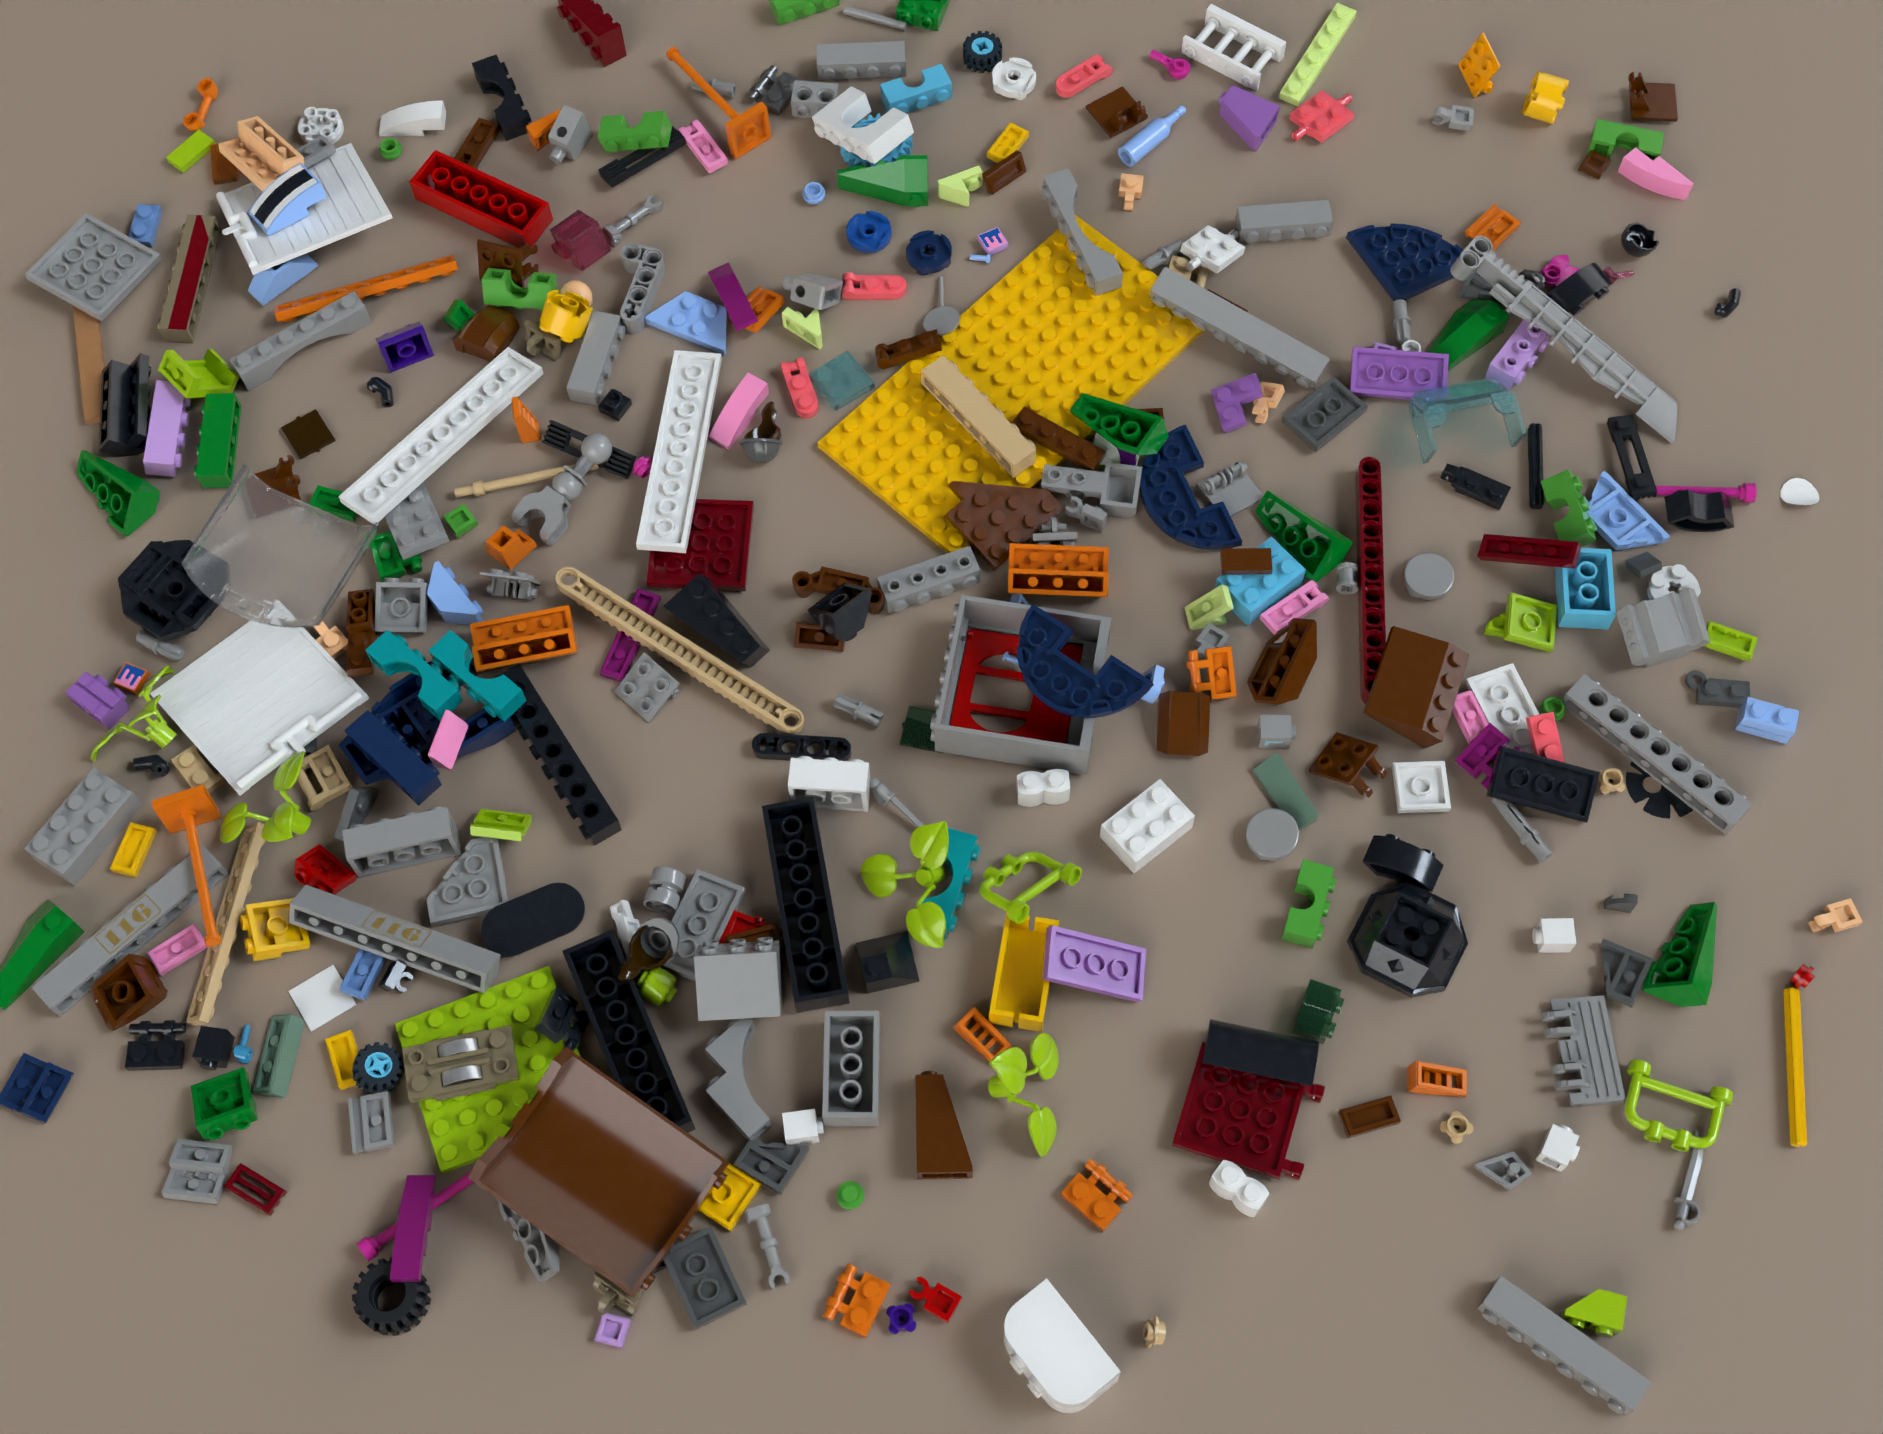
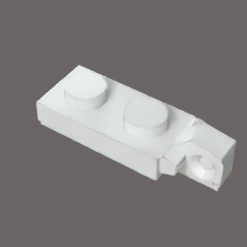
M620 900L611 905L610 910L612 919L615 920L618 929L617 935L622 942L625 951L624 957L627 962L630 959L629 943L636 930L640 927L639 920L634 919L629 902Z

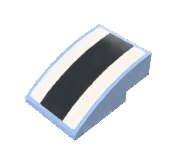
M300 163L273 181L256 199L248 213L264 232L270 236L309 216L307 207L327 198L321 182Z

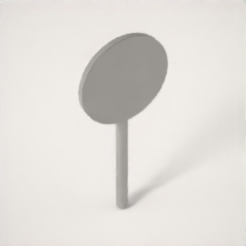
M939 276V307L926 315L923 326L925 331L937 329L939 336H943L957 328L960 322V315L955 308L944 306L943 277Z

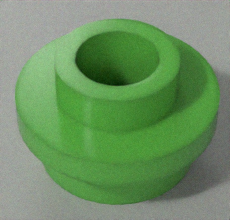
M386 138L381 142L379 152L384 159H396L402 153V146L396 139Z

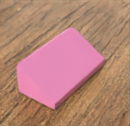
M449 710L444 711L428 752V757L435 767L447 770L453 768L468 729L467 723Z

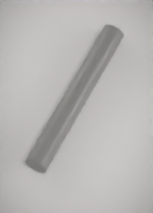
M845 6L843 10L844 15L905 31L907 28V22L849 6Z

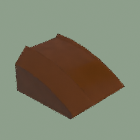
M488 305L472 315L462 325L452 340L456 351L468 353L490 363L509 347L520 326L514 314Z
M1171 690L1159 694L1157 703V751L1167 755L1200 756L1208 753L1210 696L1202 692H1173Z
M135 954L126 955L90 986L94 1003L107 1027L112 1031L147 1013L163 1001L168 992L154 969V965L144 956Z

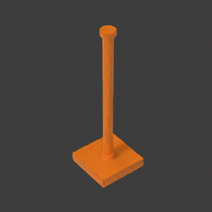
M671 47L667 51L666 57L670 61H674L731 119L725 123L730 155L735 160L772 138L767 106L762 101L739 115L680 55L676 47Z
M202 784L151 801L153 810L170 834L182 830L186 831L206 932L204 941L206 946L213 947L219 945L222 940L221 935L217 934L196 826L220 819L221 813L213 798Z

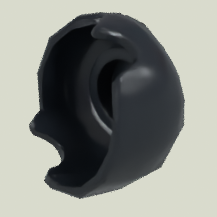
M1637 222L1629 224L1621 235L1623 248L1629 255L1635 257H1643L1650 254L1656 249L1659 241L1654 240V230H1648L1644 225Z

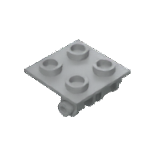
M1237 461L1197 483L1212 505L1223 501L1231 517L1261 501L1263 498V494L1246 474L1245 471L1248 470V466L1244 461Z
M488 569V573L480 572V575L492 579V583L487 585V593H491L492 596L505 597L506 595L507 598H510L513 586V598L527 600L537 598L538 589H535L534 585H541V582L534 580V576L528 575V573L513 572V575L510 576V573L498 569Z
M643 652L614 692L650 723L669 697L676 698L680 694L678 689L680 683Z

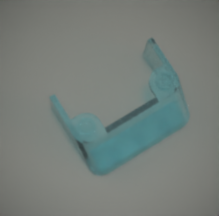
M1494 378L1414 393L1409 400L1408 406L1423 464L1428 463L1437 451L1432 428L1442 426L1447 420V412L1493 404L1494 409L1503 415L1511 447L1517 446L1526 435V429L1516 395Z

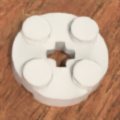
M1017 57L1009 58V61L1004 63L1002 61L998 62L992 71L993 90L995 93L1008 98L1025 99L1027 94L1036 85V72L1032 69V64L1025 59ZM1014 76H1018V79H1017V80H1012V79H1010V78H1013Z
M1681 564L1662 567V570L1653 574L1647 588L1649 600L1670 594L1671 592L1668 591L1670 586H1675L1678 589V593L1688 587L1694 589L1697 598L1701 593L1697 579Z

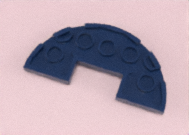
M1186 424L1168 432L1169 437L1158 453L1147 455L1143 463L1140 493L1149 517L1165 534L1188 546L1208 550H1221L1242 546V539L1224 502L1222 501L1200 509L1184 476L1186 473L1204 468V461Z
M1034 604L1027 611L1019 630L1018 665L1027 686L1047 707L1061 714L1076 718L1104 717L1133 705L1154 685L1151 680L1113 655L1108 658L1096 675L1060 652L1074 633L1070 627Z

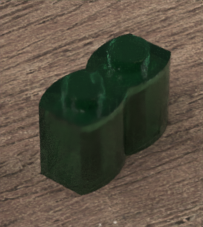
M1310 979L1292 1033L1318 1041L1321 1044H1324L1326 1037L1331 1039L1336 1023L1331 1022L1334 1013H1340L1344 1001L1343 998L1339 997L1341 989Z

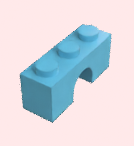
M939 64L921 70L922 85L918 87L906 86L901 77L880 84L881 101L887 112L894 107L904 113H909L952 98V82L943 65Z

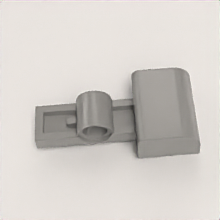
M1106 462L1105 472L1044 464L1041 489L1066 493L1069 499L1072 496H1076L1081 501L1086 500L1088 497L1101 498L1100 508L1107 513V516L1131 518L1136 514L1142 467Z

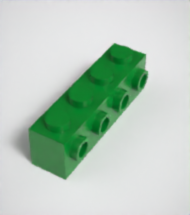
M235 393L206 394L205 403L202 404L203 423L199 425L201 440L196 448L198 464L194 466V476L199 480L203 489L232 488L242 408Z

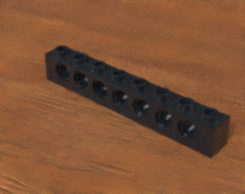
M517 664L496 676L505 675L522 689L526 702L510 717L512 721L517 720L520 726L517 727V730L524 741L529 739L532 744L529 749L535 760H542L544 765L541 766V769L547 779L553 778L557 784L553 788L560 800L564 798L567 800L569 805L566 806V809L572 819L578 818L582 824L578 828L585 840L590 838L593 844L597 845L621 831L622 829L616 815L521 665ZM528 714H535L532 718H525ZM547 733L545 737L537 738L539 734ZM554 752H560L556 757H549ZM565 772H572L568 777H561ZM579 791L585 792L580 797H574V794ZM597 811L595 816L586 817L589 812Z

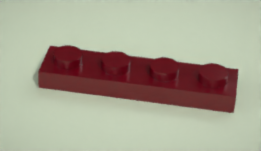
M1484 534L1477 556L1480 560L1575 569L1582 546L1579 542Z

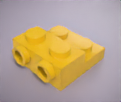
M294 898L246 904L244 915H240V925L242 931L247 930L249 938L245 939V949L247 955L252 954L253 961L279 958L283 952L309 949L310 941L307 929L289 923L290 902Z

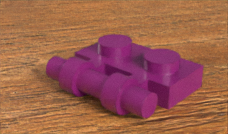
M1489 723L1458 756L1455 762L1475 779L1484 772L1487 777L1481 784L1488 790L1493 771L1489 764L1496 758L1498 746L1506 747L1511 740ZM1517 745L1513 748L1516 750L1523 751Z

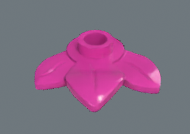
M1558 255L1551 259L1550 264L1541 269L1540 274L1545 278V285L1556 287L1580 269L1569 265L1568 255Z

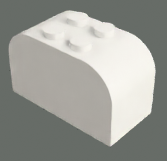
M1047 1278L1016 1302L1008 1311L1004 1322L1003 1338L1005 1348L1010 1355L1011 1360L1009 1362L1019 1375L1025 1374L1029 1382L1027 1386L1037 1399L1042 1396L1050 1407L1059 1412L1075 1413L1086 1408L1118 1381L1121 1371Z

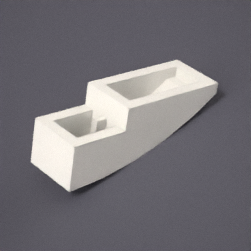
M443 100L414 103L387 112L381 116L379 136H424L425 130H445L446 109Z

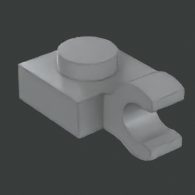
M1452 105L1451 109L1436 107L1432 123L1435 125L1449 123L1448 128L1470 132L1473 126L1474 108Z
M1072 496L1070 503L1075 505L1076 508L1066 506L1065 514L1069 517L1080 519L1081 524L1102 533L1106 526L1107 513L1097 506H1090L1086 503L1083 506L1080 498Z
M1208 623L1195 640V646L1199 647L1197 649L1198 659H1206V648L1225 646L1230 639V635Z

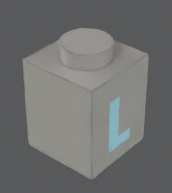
M1260 715L1257 724L1258 749H1289L1291 740L1296 739V725L1291 724V715Z

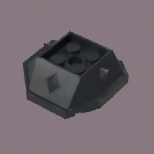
M190 540L151 541L118 577L123 614L126 618L164 642L180 636H186L191 632L197 631L230 593V568L226 562Z
M1409 881L1371 894L1347 940L1361 973L1410 998L1445 991L1468 945L1457 905ZM1410 933L1414 935L1416 941L1406 939L1404 934Z

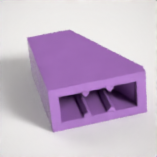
M1234 85L1227 92H1223L1219 99V105H1221L1219 115L1253 151H1257L1276 124L1280 106Z

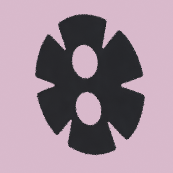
M1634 762L1630 763L1632 767L1642 774L1627 772L1626 786L1635 803L1649 798L1643 808L1645 812L1656 817L1669 819L1670 805L1673 806L1679 817L1693 811L1691 807L1662 784L1659 792H1647L1643 787V781L1651 776ZM1673 766L1675 770L1681 771L1679 767ZM1694 782L1697 787L1703 788L1699 783Z

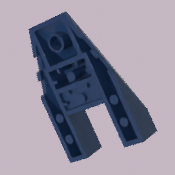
M470 662L469 672L474 676H477ZM442 671L443 677L448 681L449 674H447L445 671ZM411 673L389 688L390 692L381 702L377 701L371 708V713L374 716L377 714L381 715L389 726L387 728L391 732L394 730L399 732L406 742L404 744L408 748L413 746L422 755L423 758L421 760L426 765L429 762L432 764L428 757V752L441 721L423 707L418 697L422 686V678ZM483 708L465 719L464 722L467 723L468 729L457 758L495 745L514 733L516 728L511 717L504 722L498 716L493 718ZM348 736L339 744V747L365 785L389 778L349 740Z

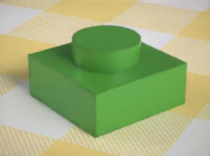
M465 504L443 516L445 522L457 538L478 526L476 519Z

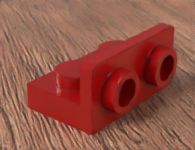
M320 844L296 859L294 876L302 885H309L336 895V893L356 881V873Z

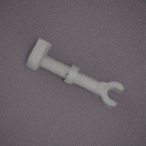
M649 195L641 208L633 213L629 212L623 220L614 226L611 224L602 228L604 237L616 247L622 241L620 232L629 226L633 227L638 224V220L645 215L662 211L663 202L659 201L653 204L655 202V195Z
M769 1204L746 1209L744 1213L747 1223L757 1222L762 1240L760 1242L761 1250H765L771 1271L768 1281L772 1290L776 1289L774 1280L778 1276L784 1277L786 1285H790V1277L786 1271L782 1270L776 1250L777 1240L772 1237L767 1217L771 1214Z

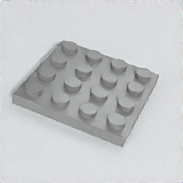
M85 213L25 273V276L32 283L102 322L162 259L160 254Z

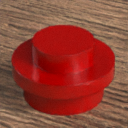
M1802 964L1790 978V981L1795 984L1793 987L1798 989L1801 985L1805 989L1815 977L1811 973L1814 968L1812 966L1808 968Z

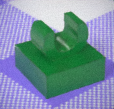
M455 299L443 320L448 326H452L458 332L474 313L461 299Z

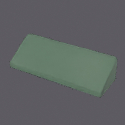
M1278 753L1273 754L1253 769L1254 774L1277 808L1290 814L1296 821L1299 830L1317 821L1319 815L1317 810Z
M292 1014L272 1016L252 1094L279 1098L286 1097L305 1023L303 1019Z

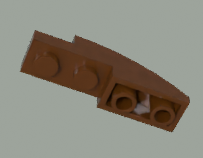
M374 590L349 591L346 629L348 632L346 672L348 677L374 674V664L370 661L365 651L377 640V632H375Z

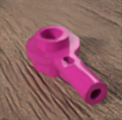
M1154 49L1149 55V58L1165 65L1168 73L1174 79H1184L1190 72V64L1185 59H1171Z
M653 456L639 458L633 464L635 467L633 469L634 475H638L640 478L649 475Z

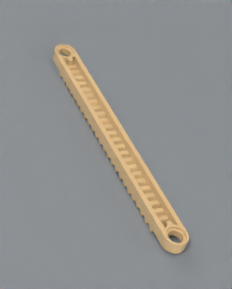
M564 567L557 572L555 580L558 590L576 601L580 607L584 606L586 611H591L594 616H599L602 621H607L610 626H615L618 631H623L625 635L631 636L636 642L639 641L643 647L647 646L651 652L655 651L659 657H664L667 662H672L676 668L680 667L684 673L688 672L692 678L696 677L700 683H705L708 688L711 687L716 693H721L724 698H729L731 703H737L739 708H744L749 714H754L757 719H762L764 724H770L784 734L796 735L802 731L804 727L803 713L793 705L573 567ZM566 576L575 578L574 583L570 585H565L561 581ZM792 716L797 718L799 722L795 726H787L784 720Z

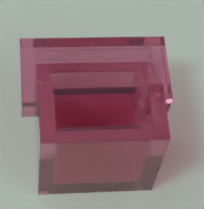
M577 210L550 229L555 243L551 245L553 252L564 260L570 258L572 264L581 271L611 251L598 221L580 210Z

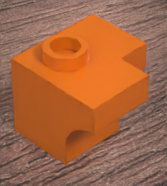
M503 525L486 540L487 545L484 548L490 556L509 570H512L537 545L532 538L518 529L512 532Z

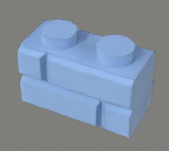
M1747 697L1739 708L1735 730L1787 744L1796 731L1799 710Z

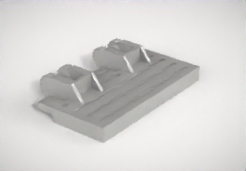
M1604 995L1550 999L1551 1011L1542 1013L1541 1020L1543 1022L1564 1021L1565 1027L1549 1028L1544 1031V1035L1546 1038L1567 1037L1568 1039L1558 1041L1562 1064L1552 1066L1551 1071L1555 1075L1575 1073L1576 1080H1562L1554 1083L1555 1090H1578L1577 1093L1568 1094L1570 1106L1581 1105L1582 1107L1624 1103L1626 1098Z

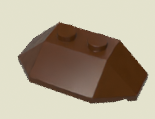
M1293 618L1288 622V626L1279 630L1267 641L1247 682L1256 703L1279 705L1298 699L1317 659V622L1315 620Z

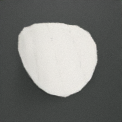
M1790 479L1780 490V497L1787 503L1812 505L1819 501L1817 490L1805 479Z

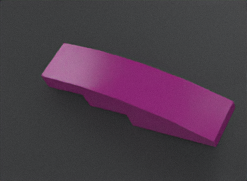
M729 262L709 271L708 274L736 331L758 322Z
M407 1175L393 1247L390 1280L392 1282H421L423 1256H426L428 1231H431L435 1175Z

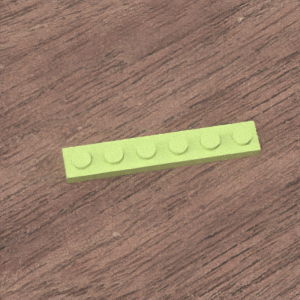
M1340 3L1335 5L1283 86L1278 99L1299 107L1355 19L1357 10Z

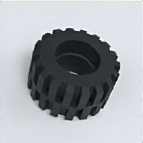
M390 1257L389 1261L384 1258L379 1259V1265L369 1264L367 1266L369 1271L366 1274L361 1272L358 1276L361 1279L360 1283H354L353 1289L357 1292L352 1295V1301L356 1304L353 1308L355 1313L360 1316L359 1319L375 1332L378 1331L386 1336L388 1333L397 1336L399 1331L407 1333L411 1331L410 1326L412 1324L418 1326L421 1323L418 1320L420 1315L426 1316L428 1310L425 1309V1305H430L431 1301L427 1294L431 1292L430 1287L426 1284L427 1280L422 1274L421 1282H402L406 1288L403 1302L394 1310L380 1311L378 1308L379 1294L384 1287L394 1282L390 1280L392 1257Z

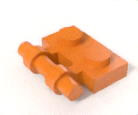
M1231 646L1206 648V659H1198V650L1188 651L1186 665L1187 669H1190L1191 683H1189V692L1198 693L1209 690L1211 700L1237 696ZM1206 667L1208 681L1201 682L1200 668Z
M1090 1159L1084 1167L1092 1175L1086 1179L1082 1174L1078 1173L1061 1192L1060 1196L1104 1232L1121 1212V1208L1114 1203L1116 1199L1120 1197L1128 1203L1134 1195L1126 1189L1127 1185L1121 1180L1117 1181L1112 1177L1103 1164L1098 1165L1093 1159ZM1099 1180L1111 1189L1107 1196L1095 1187Z
M847 1264L844 1272L840 1273L836 1280L838 1284L832 1297L829 1296L825 1303L827 1307L823 1317L833 1321L836 1313L839 1312L844 1315L840 1323L842 1327L867 1338L891 1284L867 1272L864 1273L859 1282L853 1279L857 1268ZM848 1288L856 1291L849 1305L842 1302Z

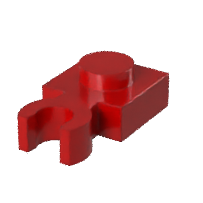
M917 1277L916 1282L921 1284L924 1289L921 1293L910 1290L909 1296L917 1301L925 1300L926 1303L923 1309L948 1324L960 1304L962 1296L938 1282L934 1289H932L925 1278Z

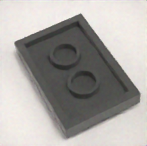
M1333 376L1284 415L1282 423L1317 452L1365 413L1368 406Z
M712 1226L687 1237L683 1242H677L664 1259L695 1330L747 1305Z

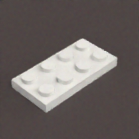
M1512 663L1467 678L1465 684L1468 690L1473 691L1488 723H1491L1511 740L1506 747L1513 749L1517 745L1524 752L1533 754L1525 717L1539 715L1514 664Z

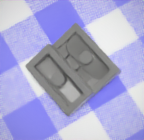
M178 1139L169 1160L171 1170L162 1190L163 1197L219 1204L229 1170L232 1145Z

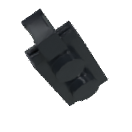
M1448 463L1441 476V479L1451 482V486L1456 488V492L1497 510L1501 509L1511 489L1510 486L1473 470Z

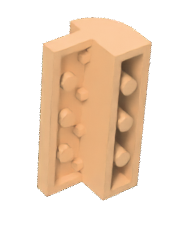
M258 116L238 121L239 138L218 144L219 152L262 191L289 169L300 163L304 165V157Z

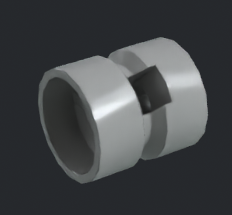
M655 867L649 881L652 887L647 889L643 904L647 908L659 913L675 914L680 901L678 894L683 891L686 876L672 868Z

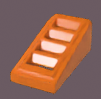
M561 109L526 126L529 141L536 151L550 142L548 135Z
M512 397L513 418L521 442L540 441L541 435L538 420L518 397Z
M975 1006L952 1027L989 1062L997 1054L1012 1046ZM973 1019L976 1024L968 1030L965 1026ZM982 1027L984 1031L976 1038L973 1034ZM990 1034L993 1038L984 1046L981 1041ZM996 1042H999L1001 1045L991 1054L988 1050Z
M1416 1060L1407 1068V1091L1419 1094L1466 1097L1467 1070ZM1430 1074H1433V1084L1430 1083ZM1441 1075H1444V1086L1441 1085ZM1452 1076H1456V1088L1452 1087Z

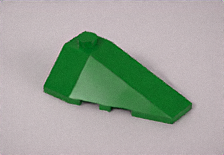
M904 155L897 157V161L889 163L881 160L877 162V165L871 167L859 165L837 170L838 189L902 206H928L927 155Z
M1472 299L1453 313L1427 352L1449 354V371L1501 335L1505 330L1509 315L1494 301Z
M1085 393L1080 395L1070 409V412L1116 448L1135 455L1157 454L1169 437L1163 417Z
M81 450L76 473L87 490L94 492L98 498L97 505L99 508L105 509L109 517L107 520L111 526L124 536H129L155 514L160 498V490L148 481L96 455Z
M1267 490L1255 510L1268 531L1273 533L1281 546L1306 569L1305 576L1314 582H1318L1343 561L1353 541L1271 491Z
M48 899L27 919L0 967V1007L4 1010L20 997L85 932L75 921Z
M1715 902L1692 904L1688 907L1674 928L1676 934L1670 943H1664L1661 948L1663 953L1658 961L1652 962L1642 986V990L1645 993L1679 1007L1707 1005L1713 978L1717 904Z

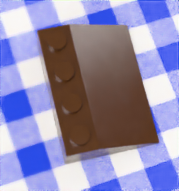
M1396 626L1391 627L1363 714L1424 749L1442 742L1469 654L1449 642Z

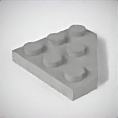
M480 837L470 840L465 847V852L458 861H454L442 877L443 881L427 897L430 924L433 927L486 915L494 907L509 901L498 838Z

